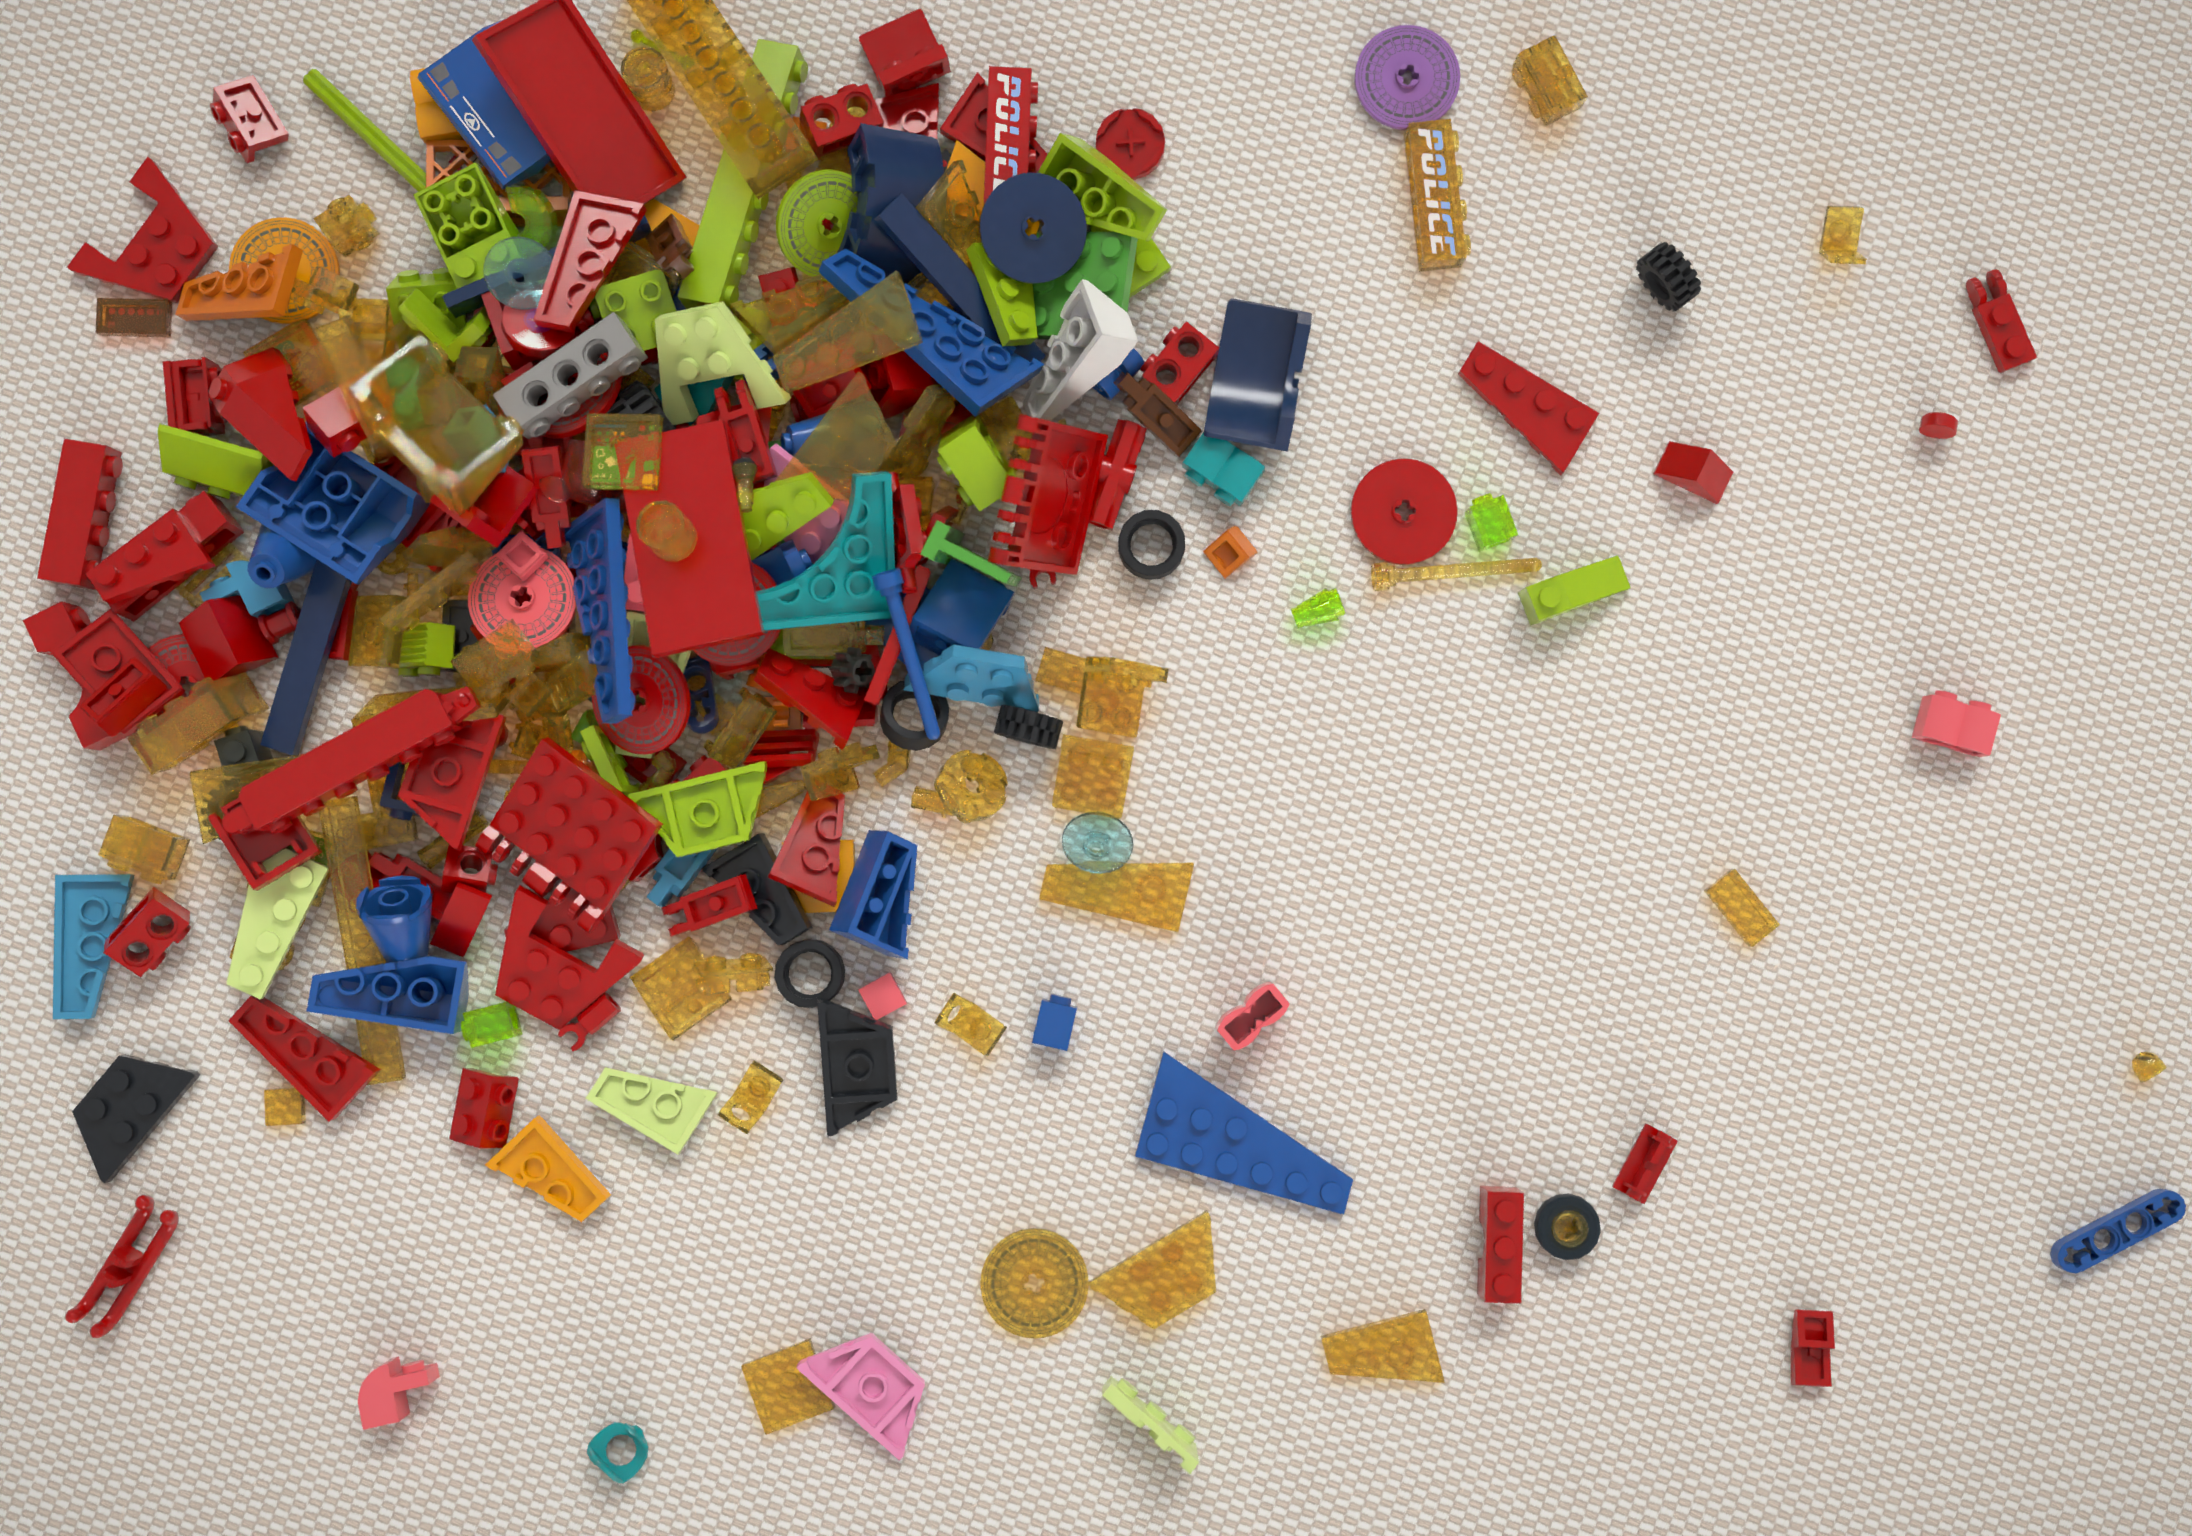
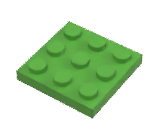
M1087 232L1083 251L1070 270L1054 280L1032 284L1037 339L1049 340L1051 335L1058 336L1064 321L1060 316L1062 308L1082 279L1088 280L1127 312L1138 238L1117 232Z

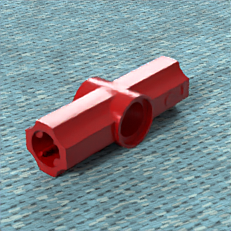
M1121 419L1117 421L1106 455L1104 454L1089 519V523L1093 526L1113 531L1124 496L1128 495L1137 469L1135 464L1146 437L1147 428L1142 427L1138 423Z

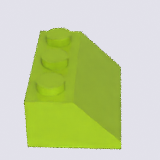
M159 423L157 432L162 472L175 477L174 484L192 490H196L197 484L209 487L207 493L229 500L231 494L243 497L259 472L274 465L259 451Z

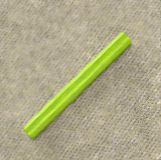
M311 69L303 77V83L418 192L426 188V173L317 69Z

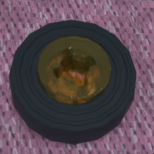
M1569 1193L1555 1195L1544 1201L1537 1210L1534 1221L1535 1236L1541 1247L1553 1257L1563 1260L1580 1259L1590 1253L1598 1243L1601 1232L1599 1216L1594 1207L1582 1197Z

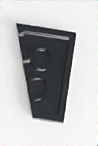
M758 833L749 841H745L706 865L702 870L709 877H713L718 883L746 874L757 905V909L748 912L749 917L778 946L785 945L813 928L795 891L784 884L768 878L777 857L766 835Z

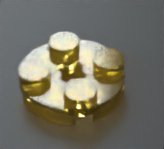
M962 750L953 754L942 765L934 781V788L938 792L945 808L956 816L960 822L969 824L973 821L986 820L1001 809L1006 801L1005 787L1008 783L1003 768L993 757L985 753L981 755L970 753L972 750ZM966 778L969 782L975 780L979 784L976 788L977 793L968 790Z

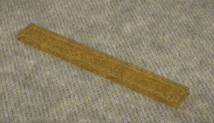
M351 796L331 799L324 802L325 808L319 811L346 969L386 963L385 959L364 926L356 909V899L361 891L366 887L369 888V891L373 890L358 797ZM355 1019L362 1058L381 1069L367 1085L405 1079L406 1073L398 1027L396 1025Z

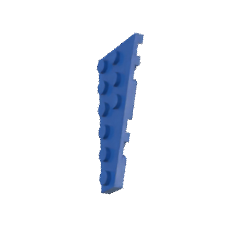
M848 249L838 252L821 263L818 272L975 417L1041 372L1044 363L1035 358L1029 362L1014 353L1016 350L1014 346L1002 347V345L986 337L982 327L934 300L931 305L915 295L917 290L905 283L903 287H900L885 278L884 270Z
M604 498L572 521L571 527L565 528L566 541H569L571 553H568L566 559L568 568L576 570L577 577L574 581L573 591L584 636H590L592 649L587 651L589 664L597 665L598 674L595 678L594 687L602 723L617 724L632 716L635 697L630 687V674L633 662L628 654L630 622L626 619L625 605L628 598V587L624 583L623 572L626 552L622 548L621 540L624 517L620 512L619 499Z
M1163 1051L1135 1157L1344 1215L1353 1179Z

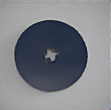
M1022 173L1003 181L988 196L980 215L979 233L988 259L1001 273L1022 283L1038 284L1062 276L1076 263L1085 245L1087 224L1080 201L1067 185L1046 174ZM1027 219L1032 223L1038 221L1042 227L1038 230L1039 238L1034 234L1028 236L1025 233V229L1028 227Z

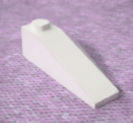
M1082 279L1062 308L1060 316L1064 321L1058 336L1051 335L1047 344L1051 348L1047 362L1041 372L1033 378L1023 401L1027 416L1051 421L1116 369L1138 342L1128 313L1088 280Z

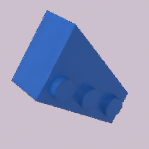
M869 830L829 930L886 956L908 959L909 948H906L907 925H911L912 914L909 913L910 891H914L918 845L889 831Z

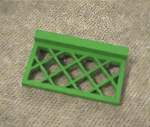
M936 521L920 553L921 555L946 565L955 557L1005 584L1016 587L1019 585L1022 577L995 563L988 562V559L961 546L960 543L965 533L940 521Z

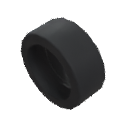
M1143 510L1132 515L1123 525L1118 537L1119 556L1124 567L1133 575L1145 580L1161 579L1170 575L1180 565L1185 552V534L1180 523L1170 514L1160 510ZM1156 524L1163 527L1170 534L1173 549L1170 556L1163 563L1146 565L1140 563L1134 557L1131 551V539L1133 534L1142 526Z
M904 680L899 681L889 688L882 701L880 725L883 734L891 743L902 749L918 751L930 748L941 739L946 730L950 709L947 698L930 695L940 729L939 738L930 740L926 736L925 730H908L900 726L895 720L893 713L896 704L901 700L915 699L914 692L904 690Z
M806 939L791 944L781 953L775 965L774 978L778 991L788 1002L798 1007L814 1008L817 1007L818 999L824 998L831 1001L838 995L844 984L845 966L841 955L833 946L822 940ZM806 952H813L823 956L831 969V980L827 987L814 995L803 994L797 991L789 978V969L793 960Z

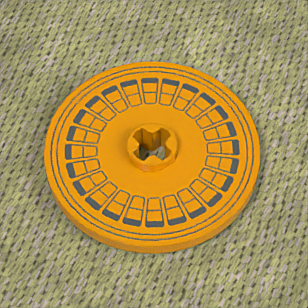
M287 217L267 219L246 230L236 242L229 262L230 270L232 265L240 262L248 265L258 261L259 255L268 252L274 255L280 254L283 247L294 244L303 250L290 294V303L285 315L282 317H261L266 321L276 324H298L316 317L334 298L340 279L339 261L334 248L327 238L310 224Z

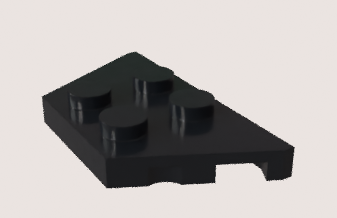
M822 998L818 999L817 1007L827 1137L838 1134L840 1129L856 1120L859 1122L868 1117L875 1109L884 1108L897 1100L898 1093L893 1026Z
M126 1054L119 1055L72 1111L99 1178L103 1183L111 1182L198 1079L201 1075L198 1071L179 1069L156 1061L149 1062Z

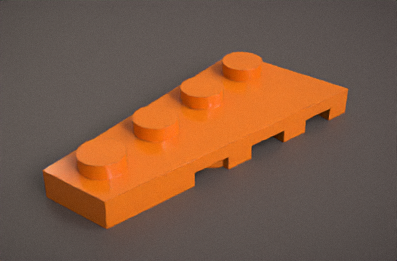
M294 244L284 246L280 254L274 255L268 252L259 255L258 261L248 265L240 262L232 265V269L227 273L223 274L215 271L185 282L175 315L185 321L284 316L290 303V294L303 250Z

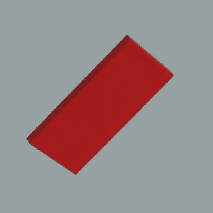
M539 0L480 32L472 39L573 193L574 191H580L646 204L687 178L572 0Z
M724 420L645 436V441H640L641 437L615 442L652 655L658 658L765 635L736 475L732 466L733 459ZM650 436H655V441H649ZM647 448L656 449L655 458H646L645 450ZM637 450L635 483L625 484ZM645 462L655 463L654 472L644 471ZM644 476H654V484L652 486H645L643 484Z

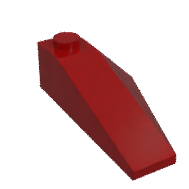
M271 347L223 366L219 376L212 381L208 395L217 411L290 480L297 481L312 453V447L305 419L297 416L295 405L299 402V396L297 391L290 388L289 380L293 376L290 364L279 349Z

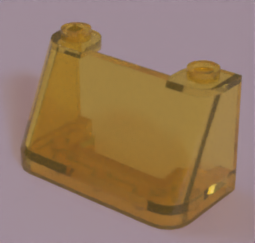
M419 334L348 389L362 419L371 431L452 512L460 516L475 503L523 445L522 435L524 430L510 415L507 418L501 414L494 417L450 374L446 364L449 361V357L443 348L436 342L430 344Z

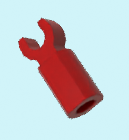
M604 993L577 1016V1023L571 1022L563 1026L558 1036L561 1038L568 1031L575 1032L578 1036V1041L570 1049L576 1051L584 1045L588 1033L595 1034L621 1011V1008L608 993Z

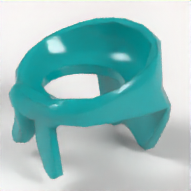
M614 1422L594 1436L588 1444L587 1455L590 1461L614 1482L622 1484L634 1477L642 1468L648 1457L649 1447L643 1430L640 1427ZM617 1435H627L636 1444L634 1458L625 1465L613 1464L606 1454L607 1444Z

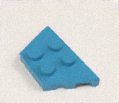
M953 644L942 651L940 656L924 663L923 674L929 695L947 697L954 701L978 702L990 707L1007 705L1034 712L1039 711V695L1034 692V681L1031 674L1028 673L1025 656ZM907 674L904 678V690L913 692L909 675Z

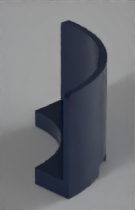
M861 123L847 149L851 165L852 192L858 193L857 211L849 213L846 231L838 252L848 249L884 270L885 278L900 287H903L906 283L919 290V286L925 283L927 278L874 218L896 196L903 193L935 231L941 235L945 203V178L939 143L934 137Z
M1234 298L1228 301L1206 415L1204 436L1288 452L1299 392V379L1294 378V373H1302L1312 313Z

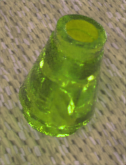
M1326 587L1296 607L1291 608L1298 629L1304 626L1339 621L1338 617L1346 614L1337 588L1327 590Z

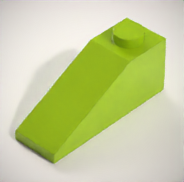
M1617 555L1527 586L1518 592V595L1531 626L1623 592L1631 587L1620 558Z

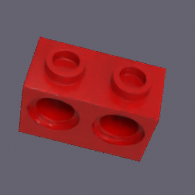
M867 83L857 86V84L846 85L840 88L837 94L826 98L823 95L812 97L805 101L804 106H801L799 120L815 158L849 147L861 123L883 127L884 121ZM857 106L864 110L865 115L854 117L847 109ZM819 118H825L833 126L828 129H821L814 121Z
M1187 321L1180 329L1174 326L1162 342L1165 345L1164 349L1158 356L1151 354L1140 369L1143 372L1141 379L1145 378L1149 383H1154L1176 405L1181 402L1217 358L1220 348ZM1191 343L1197 348L1198 353L1192 357H1185L1179 352L1178 348L1182 344ZM1169 370L1175 375L1176 380L1171 384H1162L1157 380L1156 375L1160 371Z
M153 887L108 936L104 943L103 953L134 974L142 977L148 969L153 971L162 963L167 954L164 951L173 941L178 944L191 929L189 925L190 911ZM166 915L173 921L168 925L160 926L152 920L156 916ZM135 942H141L148 949L144 952L136 953L131 951L128 946Z

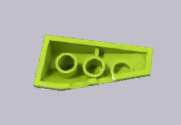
M1059 133L1038 173L1060 180L1074 192L1082 205L1086 224L1149 241L1167 211L1162 204L1111 160L1078 137Z

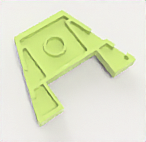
M723 301L662 314L655 319L662 407L664 414L673 425L692 422L699 416L687 386L689 384L744 374L757 409L786 404L791 399L785 387L780 388L770 374L773 370L766 360H760L749 345L751 339Z

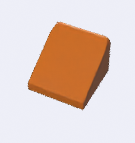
M1237 526L1227 529L1203 550L1204 554L1224 579L1257 554L1255 547Z

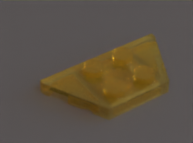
M858 371L775 481L812 472L833 499L849 502L852 474L877 472L896 447L897 442L887 426L863 374Z
M1208 1210L1088 1281L1089 1287L1115 1302V1305L1124 1311L1132 1313L1152 1329H1156L1216 1293L1211 1216Z

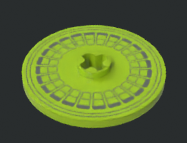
M833 169L811 172L798 179L781 200L776 216L778 244L786 259L799 271L809 276L825 279L818 272L821 263L837 254L846 231L849 213L857 211L858 193L852 192V175ZM825 218L833 224L831 230L825 229L821 224Z

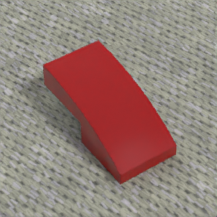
M458 881L430 944L464 958L493 895Z
M1794 1310L1791 1338V1385L1832 1387L1830 1349H1835L1833 1311Z

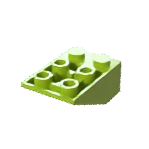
M475 162L413 194L457 289L531 258L521 234L478 163Z

